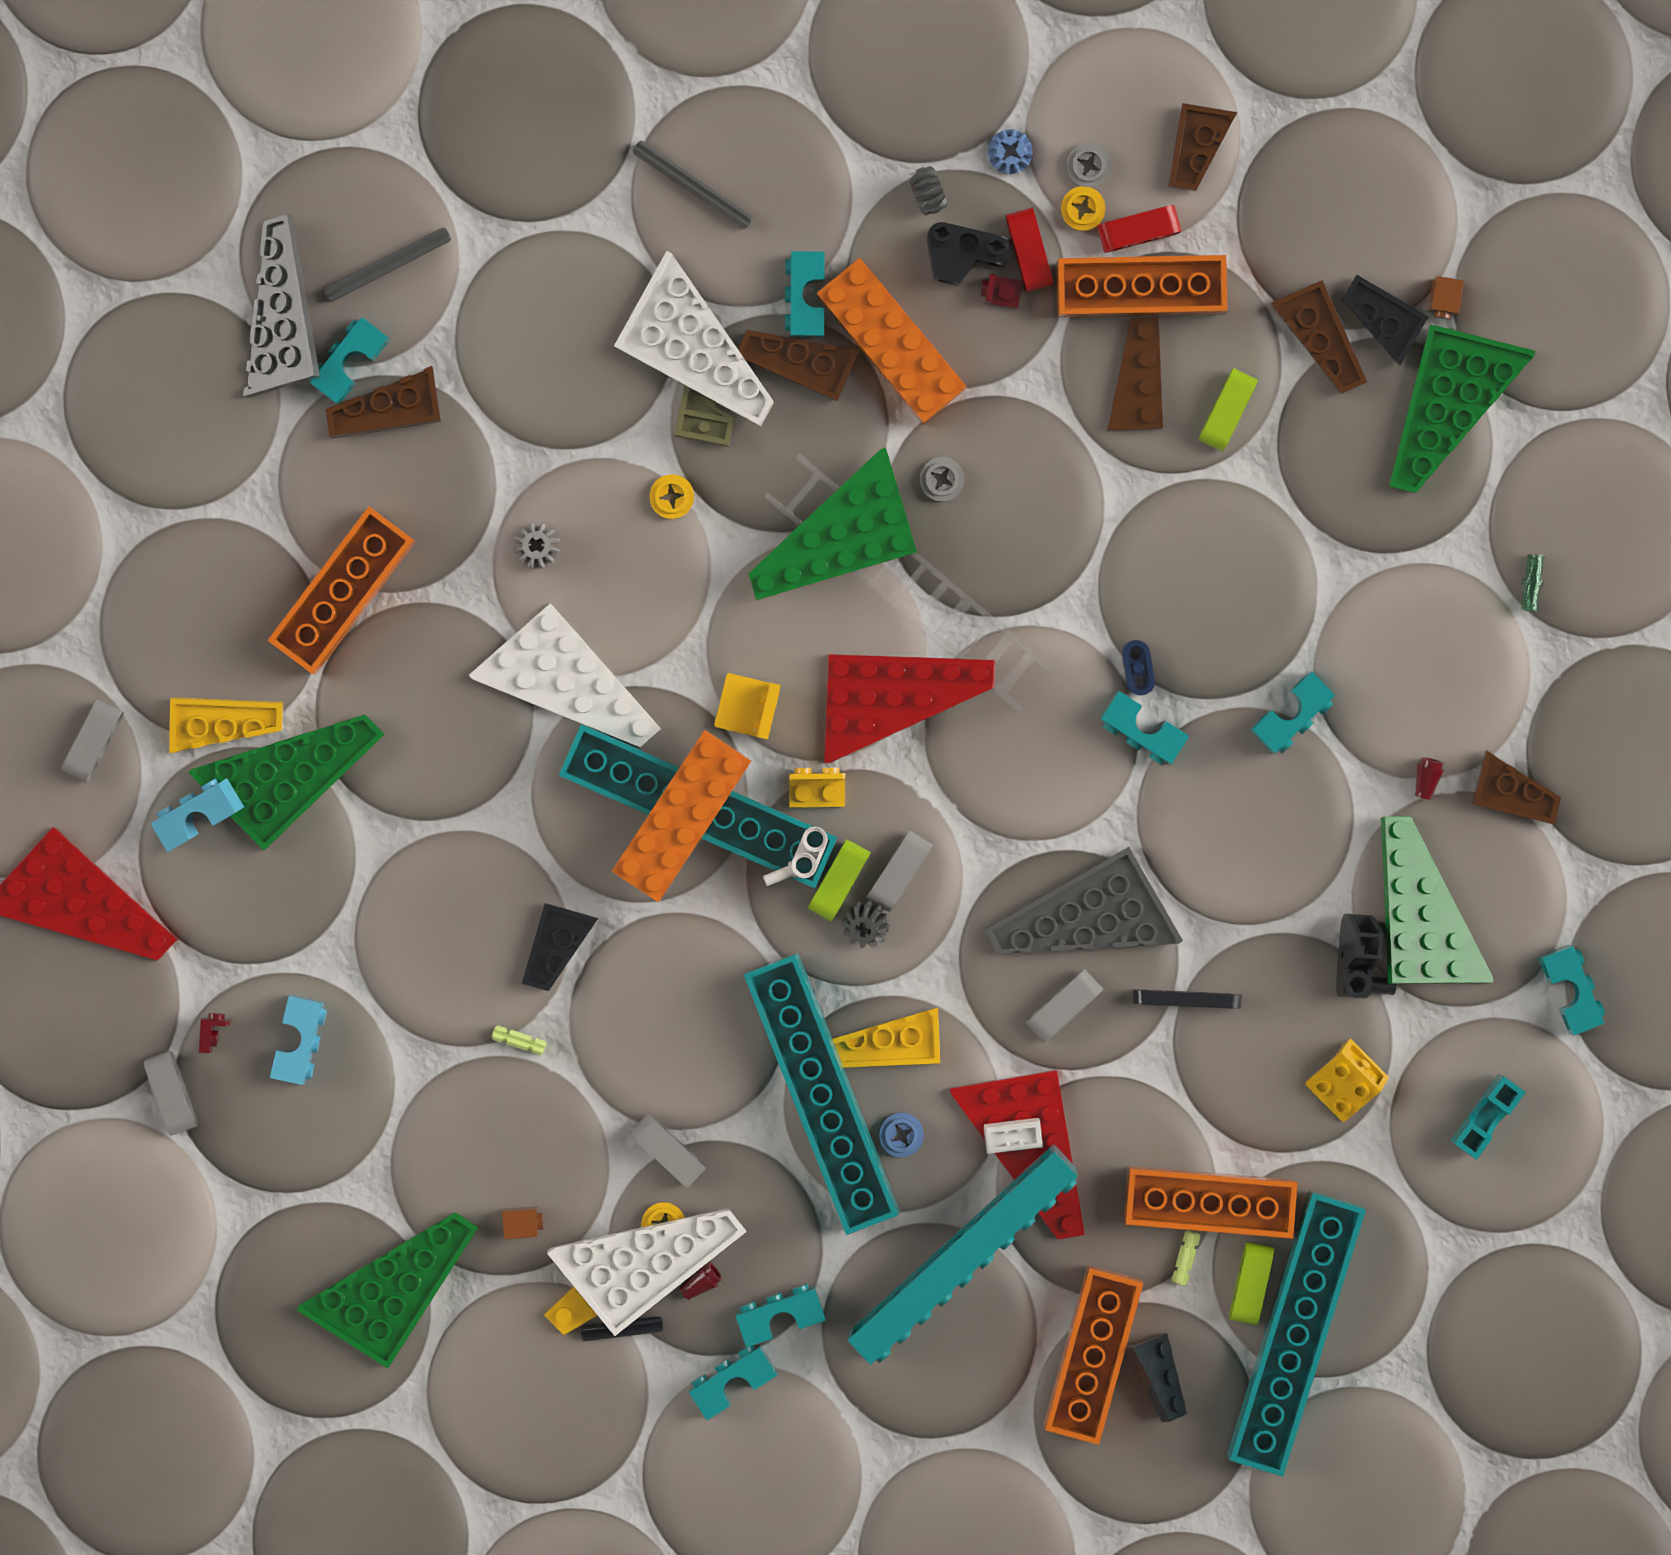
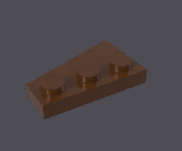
M1182 103L1168 187L1196 192L1237 112Z
M1485 750L1472 805L1555 825L1561 797Z

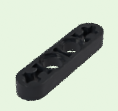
M1133 990V1004L1241 1009L1242 994Z

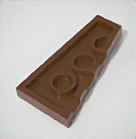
M1323 280L1271 303L1272 307L1340 394L1367 383Z
M1159 317L1130 319L1107 431L1163 429Z
M746 330L738 348L745 361L835 401H838L860 352L858 349L821 344Z
M433 366L423 369L424 371L412 376H405L399 379L400 381L385 387L383 385L376 388L373 392L366 395L354 397L326 409L330 438L441 422Z

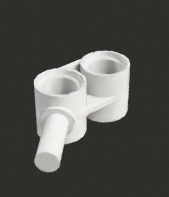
M816 826L808 828L802 836L793 860L788 862L789 865L763 876L766 885H772L791 876H794V878H808L812 876L827 845L828 838L826 832ZM818 831L822 834L823 843L819 847H811L807 843V836L810 832ZM801 857H807L812 861V869L808 873H801L796 868V862Z

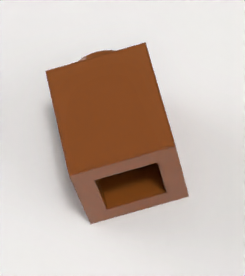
M1441 276L1433 278L1427 312L1434 313L1435 318L1450 320L1451 316L1459 314L1464 280Z
M537 1206L506 1208L502 1211L504 1239L538 1237L539 1230H544L543 1213H538Z

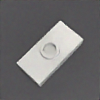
M1039 1118L984 1124L987 1154L1043 1147Z

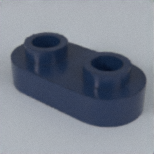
M1140 640L1130 641L1122 649L1126 684L1131 693L1138 696L1146 695L1153 690L1155 685L1150 650ZM1133 649L1140 651L1141 655L1137 660L1132 659L1130 656ZM1139 676L1145 679L1143 687H1138L1135 684V680Z

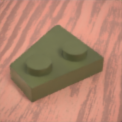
M684 385L674 437L729 448L735 419L727 412L718 408L710 399Z

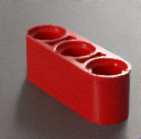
M1175 205L1164 206L1097 225L1104 253L1170 237L1182 232Z
M1033 207L1006 214V223L1025 291L1031 292L1053 286L1051 270Z

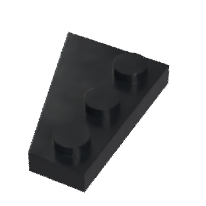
M1359 275L1354 277L1341 299L1399 366L1429 318Z
M545 903L522 984L549 991L599 918Z
M1158 1334L1125 1348L1128 1356L1134 1357L1138 1365L1136 1372L1139 1378H1144L1149 1387L1148 1396L1161 1422H1171L1186 1415L1185 1400L1182 1395L1168 1334Z

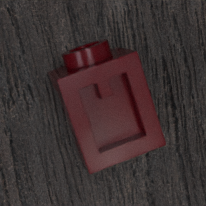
M990 274L988 280H983L981 297H986L985 304L1018 309L1022 280L996 277L994 274Z
M208 1013V1018L201 1019L198 1053L213 1052V1047H218L219 1031L214 1030V1026L231 1025V1019H225V1014Z

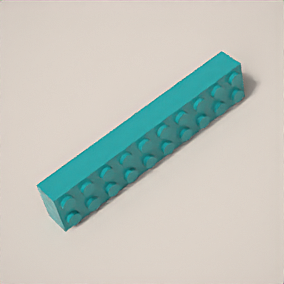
M581 724L559 776L649 815L680 767ZM732 791L701 839L776 871L789 865L788 862L793 860L804 832L814 826ZM818 831L810 832L807 836V843L811 847H819L823 843L822 834ZM826 832L828 838L827 845L812 876L808 878H794V876H791L790 878L816 888L838 837ZM801 857L796 862L797 870L801 873H808L812 869V861L807 857Z
M794 953L746 972L744 978L845 1234L849 1235L898 1216L900 1213L899 1206L799 953Z
M1053 1144L850 1329L848 1342L870 1365L875 1361L878 1363L882 1362L891 1353L890 1349L894 1343L898 1342L900 1345L912 1334L910 1330L916 1323L920 1326L932 1316L931 1311L937 1304L942 1307L952 1298L953 1295L951 1293L958 1285L963 1288L974 1277L972 1275L973 1271L978 1267L984 1269L994 1259L993 1255L999 1248L1005 1250L1015 1240L1014 1235L1018 1230L1021 1229L1024 1232L1036 1221L1034 1217L1040 1210L1045 1213L1056 1203L1055 1198L1061 1191L1064 1194L1070 1191L1077 1184L1075 1181L1078 1177L1077 1168Z
M1308 1191L1229 1445L1227 1457L1230 1461L1278 1476H1284L1366 1212L1364 1207L1315 1191Z

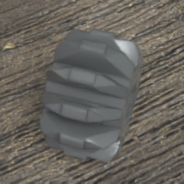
M922 167L909 174V183L922 214L925 216L941 212L940 210L947 208L946 196L933 167Z
M871 900L867 901L865 906L858 901L854 907L847 909L842 925L846 927L843 931L844 935L852 936L851 944L858 941L860 942L861 949L867 943L873 948L878 942L885 940L890 924L886 922L888 913H880L881 905L874 908L872 907Z

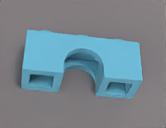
M214 779L201 787L204 792L200 795L195 796L192 792L178 800L181 806L173 810L170 805L156 813L159 819L150 824L167 852L199 834L193 824L194 812L205 814L214 826L244 808L228 779L220 783Z
M296 995L288 996L282 1023L292 1025L299 1030L301 1044L294 1051L276 1050L270 1078L304 1085L307 1079H312L315 1064L310 1062L313 1052H318L321 1037L317 1036L319 1025L324 1026L327 1009H323L324 1002Z

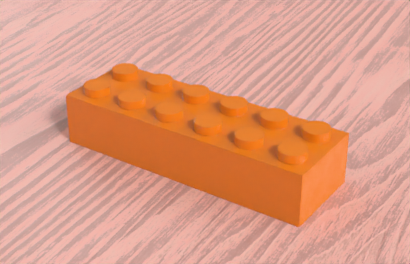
M1226 255L1058 258L1056 262L1057 318L1225 314L1228 311Z
M858 258L817 292L816 297L922 425L966 390L967 386L861 258Z
M368 506L267 641L311 674L316 675L416 541Z
M704 730L611 872L659 903L752 760Z
M1128 1166L1123 1222L1126 1225L1293 1238L1298 1183L1294 1179Z
M1087 1264L1043 1424L1046 1431L1097 1445L1100 1444L1143 1287L1141 1279Z

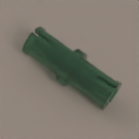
M1527 554L1525 579H1522L1521 583L1524 586L1520 608L1522 611H1539L1540 589L1544 587L1542 573L1545 556Z

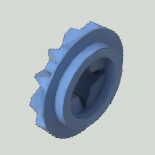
M1015 129L1002 130L992 138L988 147V157L991 164L998 171L1005 174H1015L1024 170L1029 165L1033 155L1032 143L1024 133ZM1018 142L1015 152L1020 159L1009 156V158L1003 161L1006 150L1001 143L1011 147Z
M901 1112L890 1115L882 1123L879 1138L882 1147L889 1154L895 1157H908L917 1152L921 1147L924 1132L921 1123L913 1115ZM896 1124L902 1130L913 1129L906 1135L907 1146L900 1139L890 1141L897 1134L895 1130Z

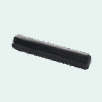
M660 1316L636 1319L616 1336L613 1335L604 1323L584 1325L581 1327V1337L583 1341L658 1333L663 1331V1320Z

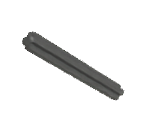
M639 141L633 149L634 155L741 228L746 229L753 219L749 213L645 142Z
M442 227L323 289L324 294L329 302H333L450 242L451 237L447 229Z

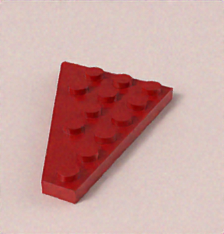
M828 654L824 763H833L962 702H966L973 697L994 689L996 660Z
M53 827L0 884V916L154 960H160L178 940L56 827Z
M1057 1070L950 1088L951 1095L984 1140V1124L1032 1118L1040 1119L1043 1147L994 1153L1014 1180L1053 1144L1073 1164ZM1077 1184L1066 1194L1061 1191L1055 1198L1056 1203L1044 1213L1040 1210L1038 1212L1058 1240L1085 1235Z

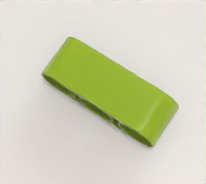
M1232 368L1199 435V441L1221 452L1225 450L1257 385L1258 379Z
M846 839L807 909L832 922L871 852Z
M1246 1241L1230 1307L1229 1320L1254 1326L1258 1325L1273 1261L1274 1247Z

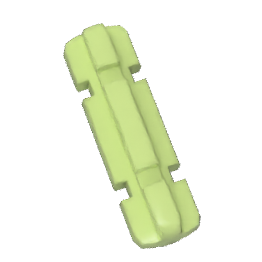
M499 1025L494 1028L492 1033V1039L501 1043L505 1041L507 1045L525 1051L529 1049L532 1050L531 1053L542 1055L546 1047V1041L538 1038L534 1040L532 1036L514 1030L507 1031V1028Z
M1193 1231L1184 1232L1182 1241L1185 1243L1180 1247L1175 1265L1178 1268L1177 1271L1174 1270L1172 1282L1179 1285L1188 1284L1190 1275L1187 1273L1192 1270L1197 1249L1194 1248L1195 1245H1199L1200 1234Z

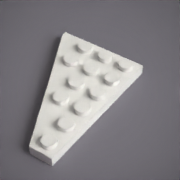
M666 251L614 347L761 427L774 401L672 253Z
M551 603L469 674L473 680L638 747L644 745L661 730L657 723Z
M729 1208L551 1247L547 1250V1254L613 1335L616 1336L742 1236L746 1229Z

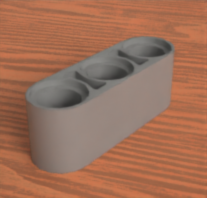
M98 699L90 710L73 743L61 771L87 784L109 745L124 712Z
M909 830L866 898L877 905H881L883 909L890 912L933 844Z
M1084 968L1035 1011L1025 1023L1045 1043L1088 1005L1103 988Z
M172 1051L145 1059L144 1067L170 1136L198 1127L195 1112Z
M647 1113L629 1133L636 1142L687 1188L707 1169L698 1157L650 1113Z

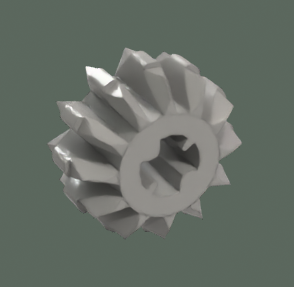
M531 522L529 523L530 533L523 527L519 529L525 536L524 539L514 538V542L522 544V547L514 549V553L525 552L520 557L519 562L524 563L530 557L528 564L530 569L534 568L536 560H538L539 567L544 569L545 563L543 559L546 558L553 564L555 560L549 554L550 552L560 554V550L553 548L552 545L558 544L561 541L560 538L549 539L555 533L554 528L549 529L544 534L545 523L541 522L539 530L536 531L535 524ZM533 539L536 541L542 539L544 541V544L541 545L544 549L541 552L537 550L532 552L530 550V547H533L530 544Z

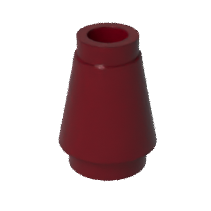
M1422 757L1421 762L1417 763L1416 797L1431 800L1444 772L1442 761Z
M708 1262L680 1286V1291L687 1300H690L718 1287L722 1276L718 1269L711 1262Z

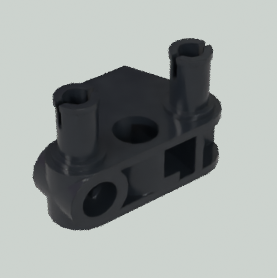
M946 222L935 223L930 227L927 234L933 280L958 286L976 262L1005 268L1012 240L1004 236ZM970 242L972 247L966 249L964 243Z
M1345 913L1342 917L1336 977V992L1339 997L1366 999L1371 993L1394 995L1396 992V984H1388V978L1372 977V970L1382 960L1383 938L1386 939L1385 922L1376 921L1372 915ZM1355 977L1357 981V987H1355V989L1353 990L1352 987H1350V981H1353V978Z

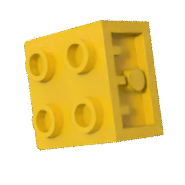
M727 673L716 715L715 727L768 740L781 685Z
M794 768L795 774H789V807H845V773H839V768H822L821 774H811V768Z
M1350 1038L1341 1046L1336 1056L1312 1075L1305 1085L1342 1122H1345L1381 1092L1389 1076Z

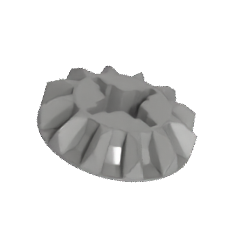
M1083 143L1076 146L1070 152L1066 168L1070 179L1078 186L1095 187L1101 185L1108 177L1111 170V160L1107 151L1100 145ZM1094 155L1093 165L1097 170H1089L1083 176L1084 166L1077 160L1087 162Z
M937 457L924 465L920 474V485L923 492L930 499L940 502L948 501L955 498L961 492L964 485V473L960 465L953 459ZM946 469H949L947 480L953 486L943 484L936 490L937 479L931 473L941 475Z

